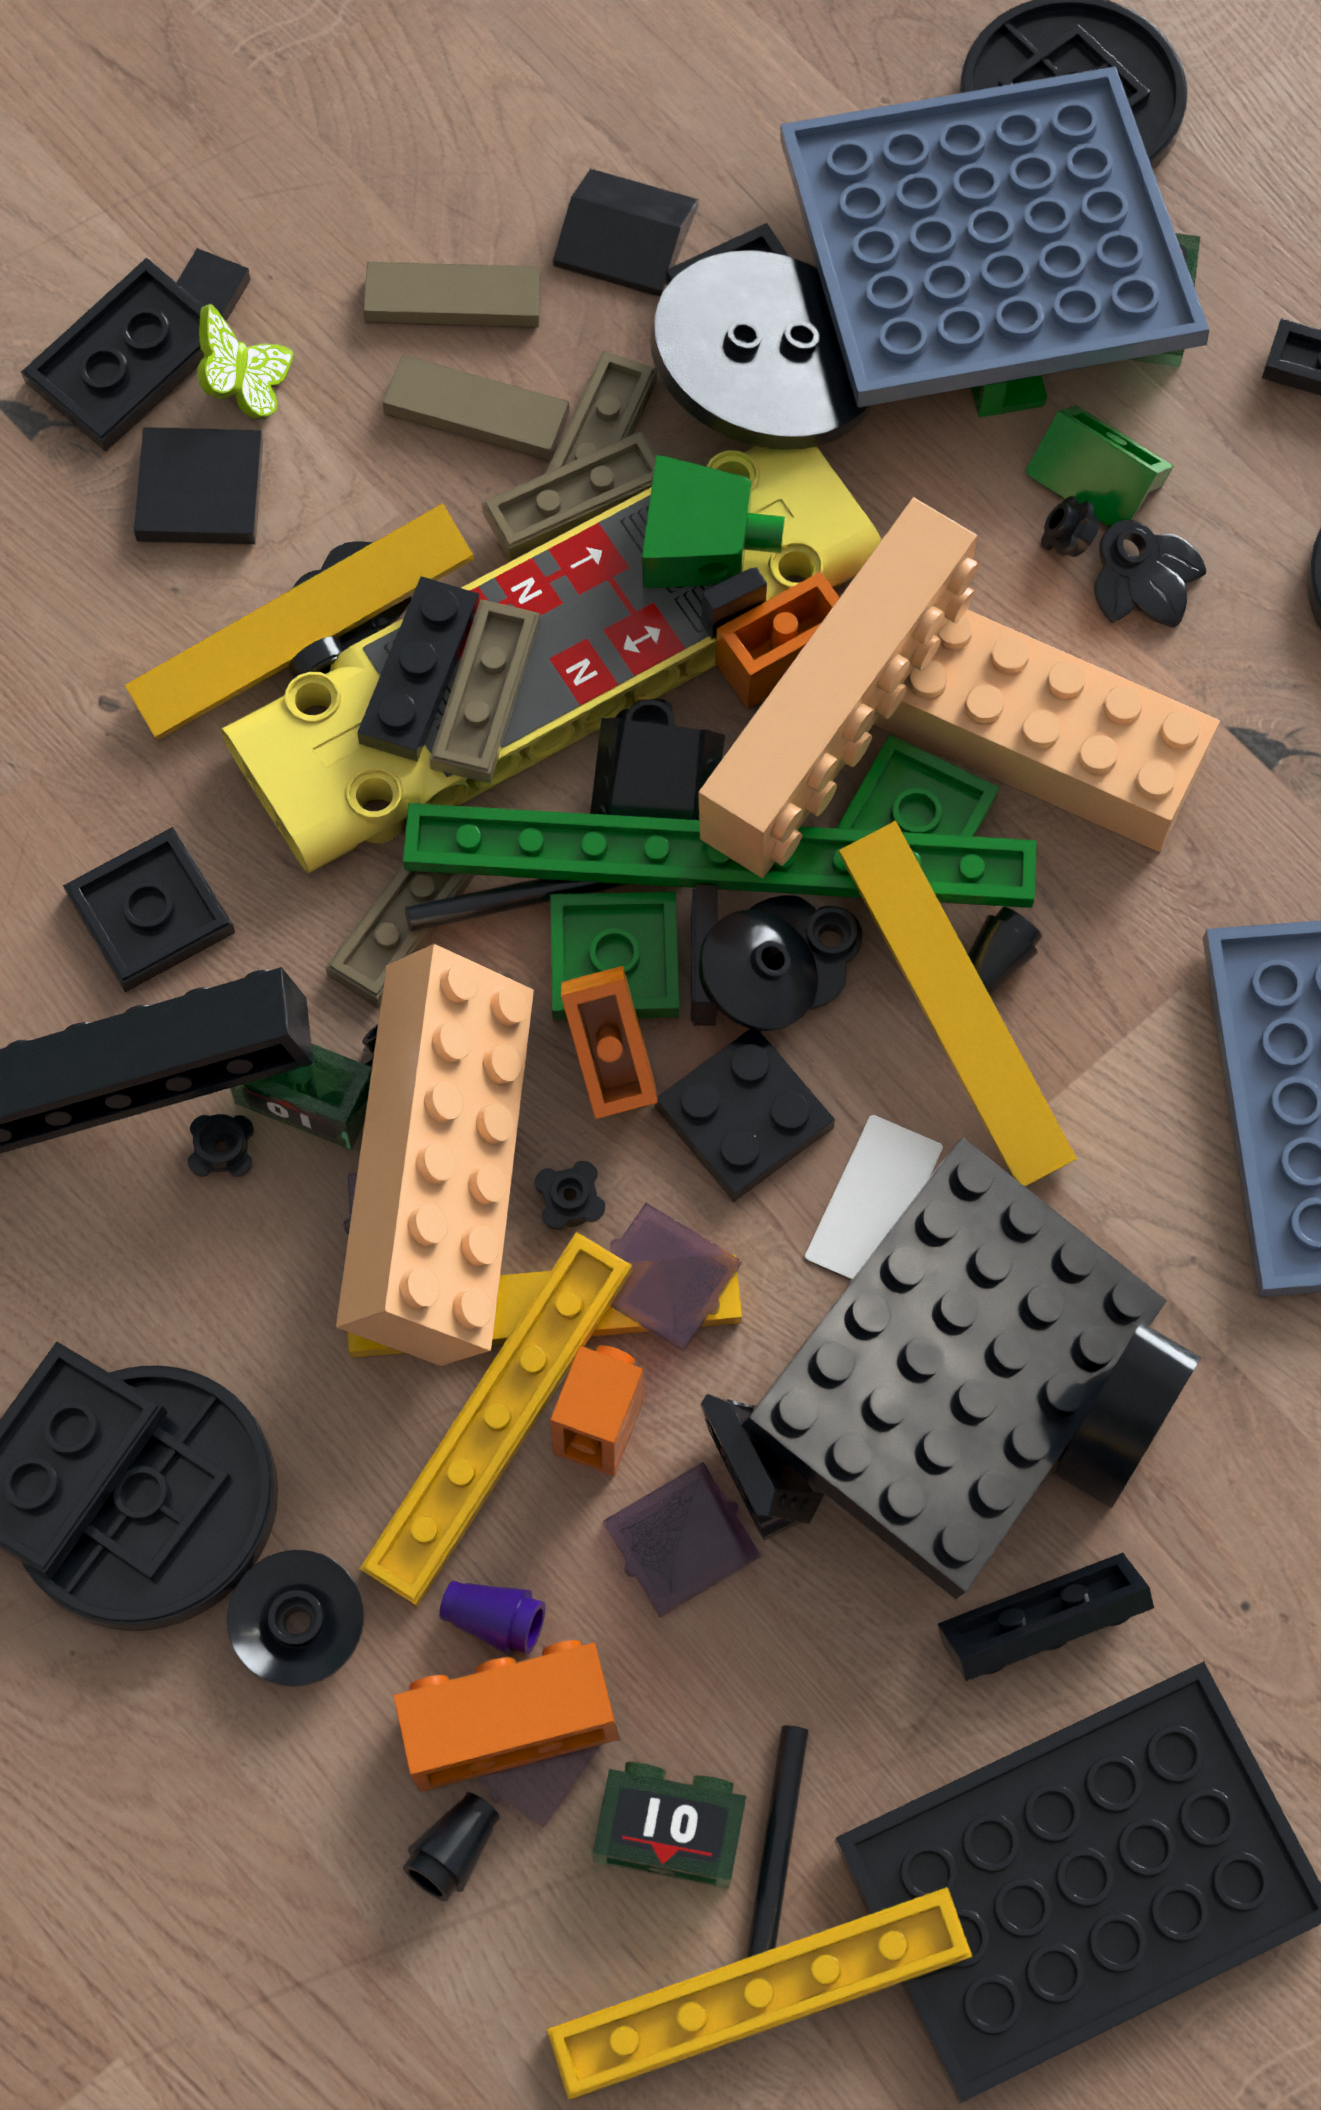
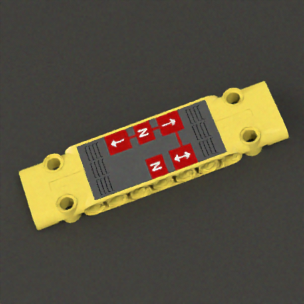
M757 446L745 452L727 450L715 455L707 465L709 468L745 476L752 481L750 513L785 516L781 553L745 550L743 571L751 567L758 568L767 582L766 601L798 584L784 579V577L790 575H798L807 579L821 571L832 587L846 583L855 578L881 542V537L873 523L817 446L792 450L770 449ZM651 488L461 587L462 589L479 593V602L480 599L540 613V626L491 784L430 769L429 759L468 636L418 762L359 744L358 729L403 619L342 651L337 656L338 659L330 665L329 672L325 674L321 672H307L298 675L290 682L284 696L221 729L223 739L234 761L296 860L307 874L356 849L358 844L363 841L382 844L393 840L401 833L405 826L409 803L459 806L599 730L601 718H615L621 710L630 709L635 703L642 700L656 699L717 666L715 664L716 638L711 640L701 624L703 593L715 585L667 588L643 587L642 553ZM315 705L328 708L318 715H306L303 713L307 708ZM375 799L390 803L385 809L380 811L363 809L365 804Z

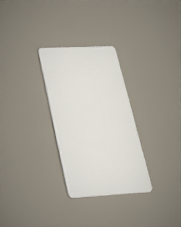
M871 1115L807 1249L805 1258L849 1279H853L929 1179L943 1149L942 1144L881 1117Z

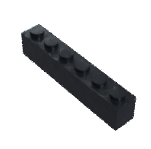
M282 967L272 970H257L249 973L245 978L211 988H195L177 998L153 1005H137L127 1009L122 1014L91 1023H75L63 1031L33 1040L11 1042L5 1048L0 1049V1154L313 1065L306 996Z

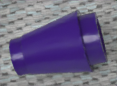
M453 1580L445 1590L439 1615L441 1620L452 1623L453 1626L511 1656L515 1651L524 1654L531 1653L543 1627L546 1606L545 1602L533 1598L531 1590L473 1583L463 1584Z

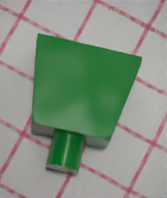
M656 455L642 553L643 587L667 588L717 585L743 572L745 550L781 553L785 516L750 513L752 481L745 476L667 456Z

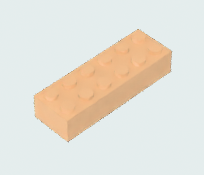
M914 497L911 499L699 790L700 839L762 879L775 862L783 866L790 859L802 837V833L797 830L810 812L815 816H819L825 810L837 789V784L833 782L835 777L845 764L854 767L860 761L872 739V735L868 731L880 715L886 719L891 717L906 693L907 687L903 685V682L914 667L923 671L928 666L941 643V638L937 637L948 620L957 623L969 608L975 595V591L970 588V584L979 568V563L974 561L978 535Z
M967 609L957 623L948 620L937 635V637L941 638V643L928 666L923 671L914 667L903 682V685L907 687L906 693L891 717L886 719L880 715L873 724L1160 852L1209 753L1220 720Z
M432 944L386 965L336 1328L439 1366H444L491 1351L534 989L436 944Z

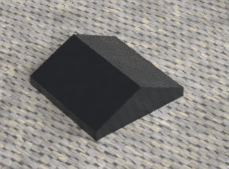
M590 168L571 196L554 254L553 266L661 297L667 287L666 270L676 264L698 208V199Z

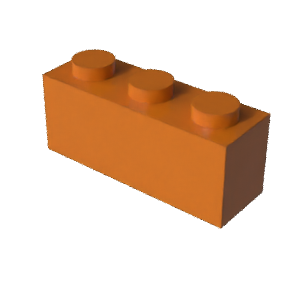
M578 1640L558 1642L543 1649L542 1656L517 1663L515 1659L508 1657L489 1660L477 1666L475 1674L449 1680V1677L445 1675L424 1677L412 1682L409 1685V1691L393 1695L410 1775L419 1792L620 1740L595 1642L582 1645L581 1641Z

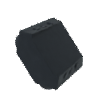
M619 717L601 718L590 814L699 820L698 792L722 760L725 735L707 729L699 730L626 720Z
M706 1394L700 1404L705 1415L706 1426L763 1540L765 1541L799 1523L809 1524L824 1494L813 1492L806 1478L741 1427L756 1405H748Z

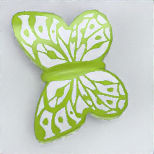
M212 304L202 307L200 311L199 341L204 357L197 369L200 387L206 394L220 400L236 395L238 406L243 413L252 419H263L276 412L278 405L276 395L271 387L280 384L285 379L293 361L292 350L276 344H258L246 348L243 342H238L227 322Z

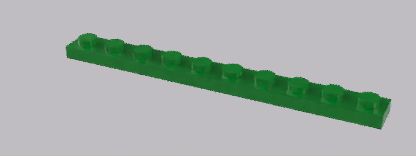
M409 803L403 864L405 871L695 888V885H718L720 890L862 898L839 855V850L875 831L800 826L797 831L802 833V837L790 859L783 866L775 862L762 879L700 839L699 820ZM902 832L940 903L1020 908L1033 907L1035 899L1037 840Z

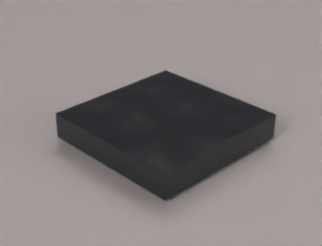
M143 427L134 523L136 541L256 544L264 443L262 430Z
M174 827L63 885L66 895L124 992L135 988L235 933L233 923Z

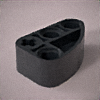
M1141 1322L1103 1385L1054 1474L1112 1509L1202 1357Z

